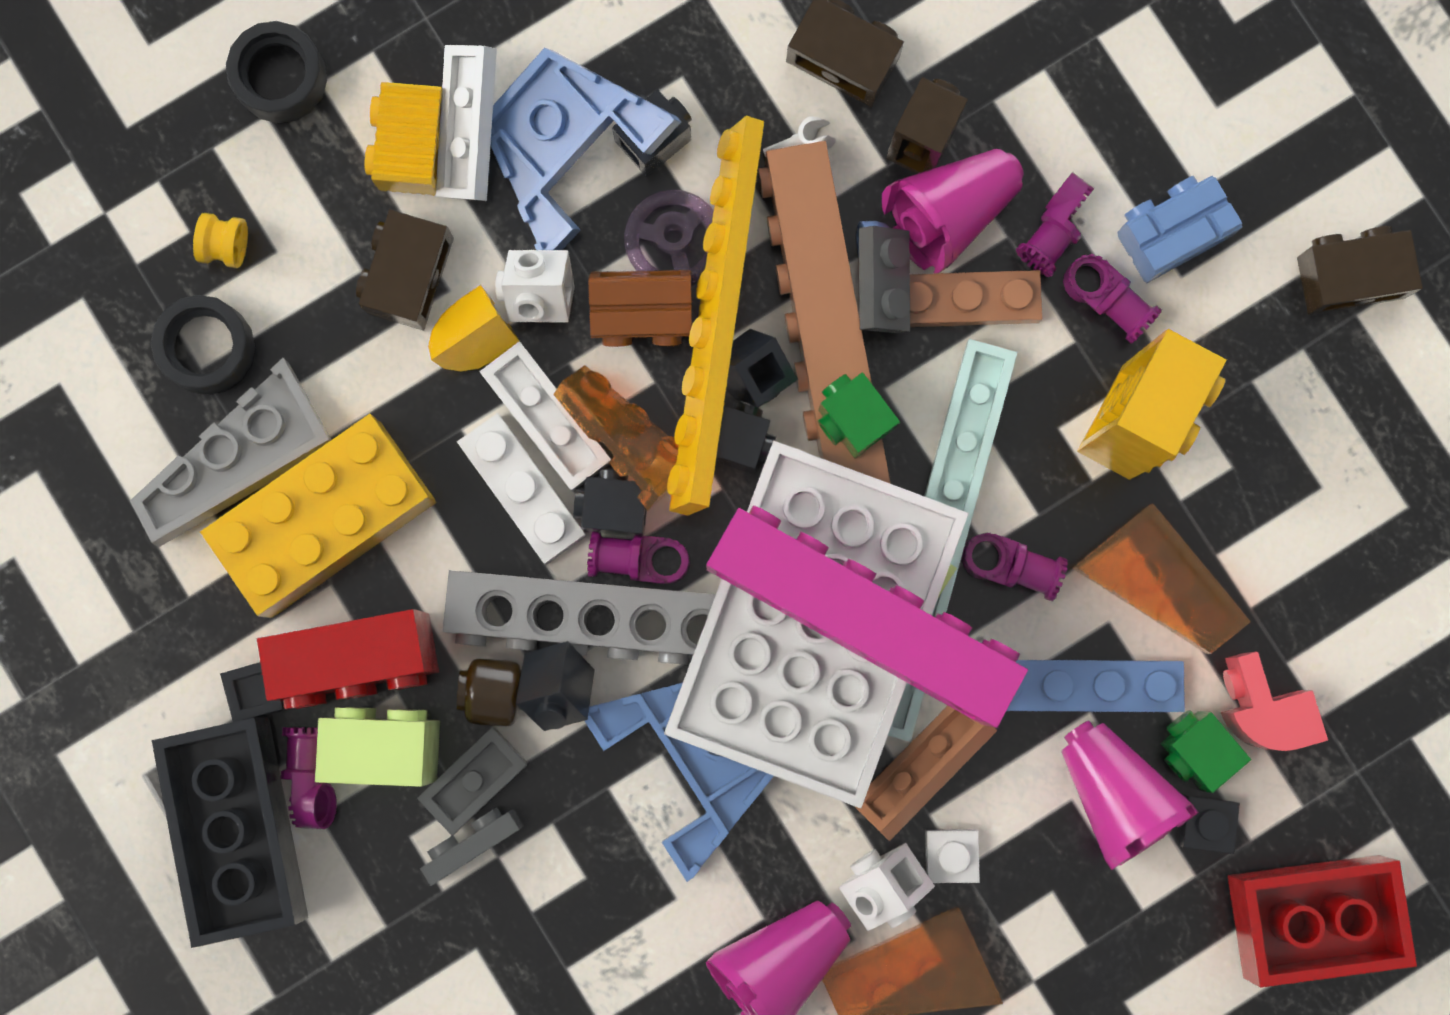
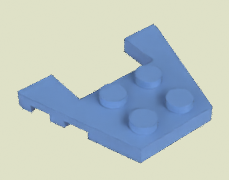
M545 47L493 105L490 145L504 178L510 180L519 200L517 207L524 222L529 223L537 242L534 244L535 249L563 250L579 233L580 228L549 195V191L613 121L618 124L643 153L650 155L674 131L681 121L677 116Z
M683 683L590 706L588 720H585L603 751L646 723H650L706 810V813L662 841V844L686 882L694 878L702 865L774 776L664 735Z

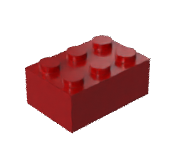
M415 609L256 638L267 701H283L284 709H300L327 704L325 694L333 692L336 694V700L377 694L376 684L387 683L388 690H402L428 685L426 675L439 673L430 615Z
M1374 855L1228 875L1243 978L1260 988L1417 967L1400 860Z

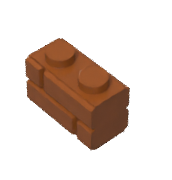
M691 270L605 271L590 273L588 281L591 338H602V345L609 347L632 345V337H652V344L672 346L682 344V336L690 335L692 327Z

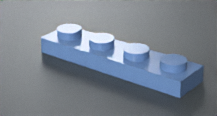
M1017 660L1016 663L1027 668L1028 672L1006 710L1185 712L1184 661Z

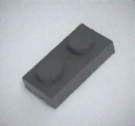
M879 226L859 228L860 330L890 333L910 331L909 231Z
M492 727L417 799L452 836L529 763L495 727Z
M496 807L471 823L476 832L475 834L460 843L452 835L427 851L432 861L421 867L420 870L430 886L524 827L516 811L512 809L502 816Z

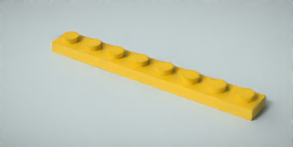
M745 116L732 128L725 130L717 147V157L721 159L719 176L715 180L710 194V203L714 205L713 219L704 236L703 249L707 252L706 266L699 277L696 288V296L701 300L698 318L694 321L689 335V344L693 347L691 366L685 372L682 382V393L686 396L684 414L677 423L674 436L675 443L679 445L676 464L671 469L667 482V491L671 495L669 511L687 516L708 508L710 505L764 121Z

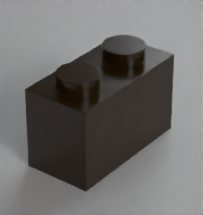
M813 0L788 44L786 62L872 108L900 58L904 41L899 39L896 31L888 25L878 21L869 23L854 15V10L841 0Z
M922 77L894 131L886 159L916 174L936 168L957 128L968 99L960 96V90L945 80L934 79L932 82Z
M389 209L386 221H379L373 233L371 249L375 251L370 270L364 268L357 282L356 297L360 298L359 306L369 315L424 331L454 240L448 227Z
M1380 226L1361 232V238L1343 241L1342 234H1332L1312 240V246L1297 257L1308 315L1406 299L1423 289L1411 230L1392 233L1391 226Z

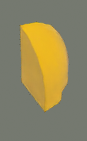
M479 285L457 300L440 316L431 331L428 348L431 360L443 369L461 372L479 369L493 362L520 340L510 324H507L499 315L492 298L482 285Z

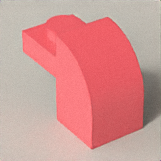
M1258 652L1241 653L1225 658L1228 670L1223 672L1225 686L1230 697L1233 700L1238 699L1240 707L1221 712V715L1227 727L1237 738L1257 748L1278 751L1296 750L1328 741L1313 690H1297L1272 697Z

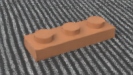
M1040 270L910 274V327L1030 324L1042 321Z
M946 706L870 784L862 808L854 807L890 841L997 730L994 727L981 725L955 709Z

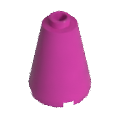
M993 149L891 183L882 193V209L884 215L892 211L897 223L893 229L909 231L910 260L923 270L933 266L935 267L934 273H940L960 256L1021 191L1024 175L1023 168L1013 154L1005 153L1000 149Z
M1088 720L1064 736L1069 745L1061 751L1103 857L1111 870L1137 856L1164 838L1176 826L1179 828L1199 813L1187 798L1104 723L1094 727Z
M815 901L713 953V956L707 960L706 966L725 996L729 1000L733 998L743 1010L740 1013L741 1015H796L850 942L847 930L851 927V923L842 910L833 902L825 906L822 902Z

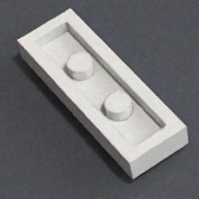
M445 45L435 197L487 201L496 48Z
M520 341L480 371L572 492L586 483V477H594L599 473V470H603L612 463L610 457Z
M496 413L457 441L545 565L587 536L499 413Z

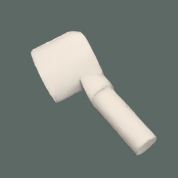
M807 117L799 126L798 133L764 148L765 157L768 150L825 140L827 150L830 149L836 141L834 137L824 135L817 139L815 138L817 130L828 125L830 122L818 117Z

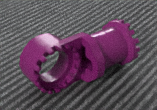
M1074 172L1069 175L1046 205L1045 209L1047 210L1041 216L1043 223L1027 243H1020L1016 248V253L1022 258L1023 262L1029 260L1028 267L1034 264L1033 270H1040V274H1044L1046 277H1051L1056 271L1054 264L1070 244H1077L1081 239V233L1070 222L1073 217L1071 214L1074 215L1077 212L1075 210L1076 207L1080 208L1082 205L1080 202H1085L1087 199L1084 194L1089 196L1094 188Z
M1095 254L1081 256L1064 273L1063 283L1065 291L1077 302L1087 303L1099 315L1105 313L1127 333L1125 339L1133 343L1144 333L1142 327L1146 330L1150 327L1146 322L1152 324L1158 318L1162 309L1157 305L1154 307L1149 306L1129 287L1131 281L1121 275L1107 260H1103V257L1099 255L1094 256ZM1091 266L1098 271L1101 283L1097 291L1086 292L1079 288L1075 280L1076 271L1079 267Z
M592 531L589 550H593V553L588 552V557H592V559L587 561L588 576L596 577L599 572L629 575L630 579L634 581L673 584L682 580L688 573L690 556L686 548L677 540L635 535L631 540L602 537L600 531ZM663 547L675 548L681 556L680 568L670 576L660 575L653 567L654 554Z
M987 532L976 535L965 543L961 557L964 569L968 574L977 579H988L1011 588L1018 584L1043 593L1044 599L1052 602L1056 599L1057 593H1059L1060 587L1063 585L1059 578L1065 579L1068 564L1066 558L1059 556L1056 560L1028 551L1027 545ZM980 542H988L994 545L998 551L999 560L996 567L992 570H981L973 562V549Z
M282 727V735L287 737L286 769L281 771L280 779L292 780L291 797L289 798L291 806H288V809L293 811V814H289L290 819H295V821L292 820L291 823L297 828L326 829L334 820L337 799L331 784L315 782L318 727H308L307 732H305V727Z

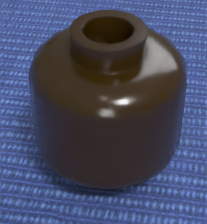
M474 659L470 663L468 670H460L457 710L464 711L466 720L471 724L512 726L518 719L519 710H522L516 704L521 677L520 665L514 661Z

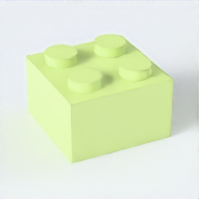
M335 707L334 717L319 718L315 782L419 787L434 783L437 780L440 720H427V710H387V718H376V708Z

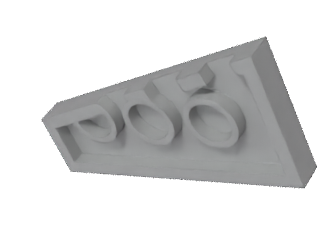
M284 358L270 369L273 373L256 389L251 387L236 401L239 405L218 425L213 422L199 436L202 440L183 457L177 456L130 500L152 544L161 547L272 482L332 440L292 367Z

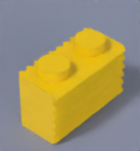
M381 82L379 97L373 96L370 104V124L376 127L377 131L375 133L376 141L374 145H367L365 173L366 175H371V179L378 190L434 196L436 195L442 87Z

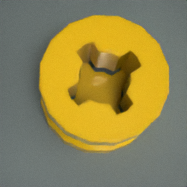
M202 213L197 220L193 238L195 260L206 264L213 260L223 261L227 267L239 268L243 263L247 249L248 227L246 220L233 217L228 221L219 220L214 214Z

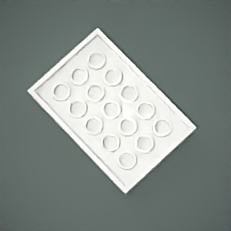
M774 440L747 510L749 513L754 505L781 520L778 530L794 539H797L800 532H803L819 540L829 547L825 556L843 565L844 561L846 562L848 559H851L867 567L877 574L873 583L887 591L897 585L912 592L924 600L920 609L930 615L933 613L969 514L968 512ZM721 579L664 735L862 808L907 683Z

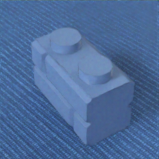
M1191 176L1169 189L1167 192L1171 198L1165 202L1154 206L1150 199L1134 207L1124 215L1128 222L1117 232L1118 238L1128 255L1132 257L1133 264L1144 282L1149 283L1232 237L1242 228L1239 216L1231 203H1228L1227 196L1216 177L1210 176L1198 183L1196 178Z

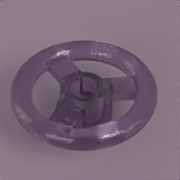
M682 190L661 191L644 199L631 213L624 232L625 250L636 271L659 270L652 266L642 254L639 239L655 242L660 250L671 255L674 270H691V284L697 282L705 270L707 252H705L702 259L695 266L690 268L685 250L692 242L693 230L702 221H704L706 228L712 223L713 208L697 195ZM666 205H681L691 209L686 215L676 211L663 213L656 219L654 225L644 222L651 212ZM670 230H678L683 235L681 240L676 243L666 241L664 236Z

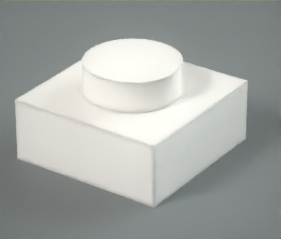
M925 830L926 874L933 883H980L978 830Z

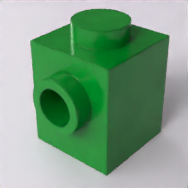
M863 372L852 380L847 374H844L822 391L826 399L820 403L818 411L823 417L817 422L828 439L835 446L842 441L854 459L895 430L900 423L899 419Z
M1191 710L1186 711L1167 727L1171 735L1160 743L1170 754L1164 759L1169 768L1183 782L1191 779L1200 791L1214 793L1252 760L1213 713L1208 711H1198L1195 714Z

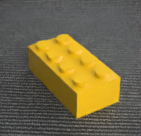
M1170 329L1165 330L1122 365L1077 452L1129 480L1144 472L1149 473L1156 466L1160 468L1168 460L1172 462L1178 453L1185 455L1200 431V426L1194 423L1196 417L1204 405L1209 408L1213 405L1225 384L1226 379L1219 376L1227 360Z
M368 414L201 530L200 533L256 615L273 618L437 502L383 424L373 415Z

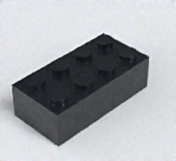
M254 717L151 740L191 948L294 926L309 918L269 717Z

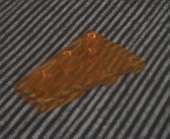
M586 365L565 378L553 395L588 438L603 442L611 451L614 457L609 464L620 477L627 476L629 473L642 489L637 498L649 511L668 494V477L671 469L676 464L679 445L675 443V438L668 436L655 425L641 407L629 403L616 392L602 374L590 370Z
M1153 503L1147 505L1071 567L1206 654H1212L1251 622Z
M958 907L833 964L822 979L838 1015H909L1003 1004Z

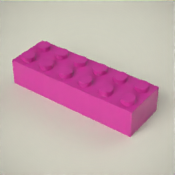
M754 505L749 513L741 508L737 509L706 564L707 571L979 724L994 728L998 727L1028 672L1027 668L1016 663L1020 656L1018 652L994 639H991L990 642L983 640L980 643L969 637L968 635L972 629L970 625L946 612H943L942 615L937 613L935 617L920 609L924 600L896 585L894 588L891 587L889 591L873 583L877 575L875 572L854 560L848 559L846 562L844 561L843 565L825 556L829 547L819 540L803 532H800L797 539L778 530L781 520L769 512Z

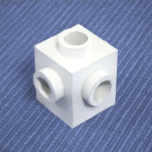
M509 250L504 271H498L496 275L497 300L505 301L509 322L569 321L575 289L569 251Z
M905 843L882 856L875 849L858 859L850 866L855 874L844 882L839 889L867 931L886 922L891 928H894L908 920L917 912L914 906L935 885Z

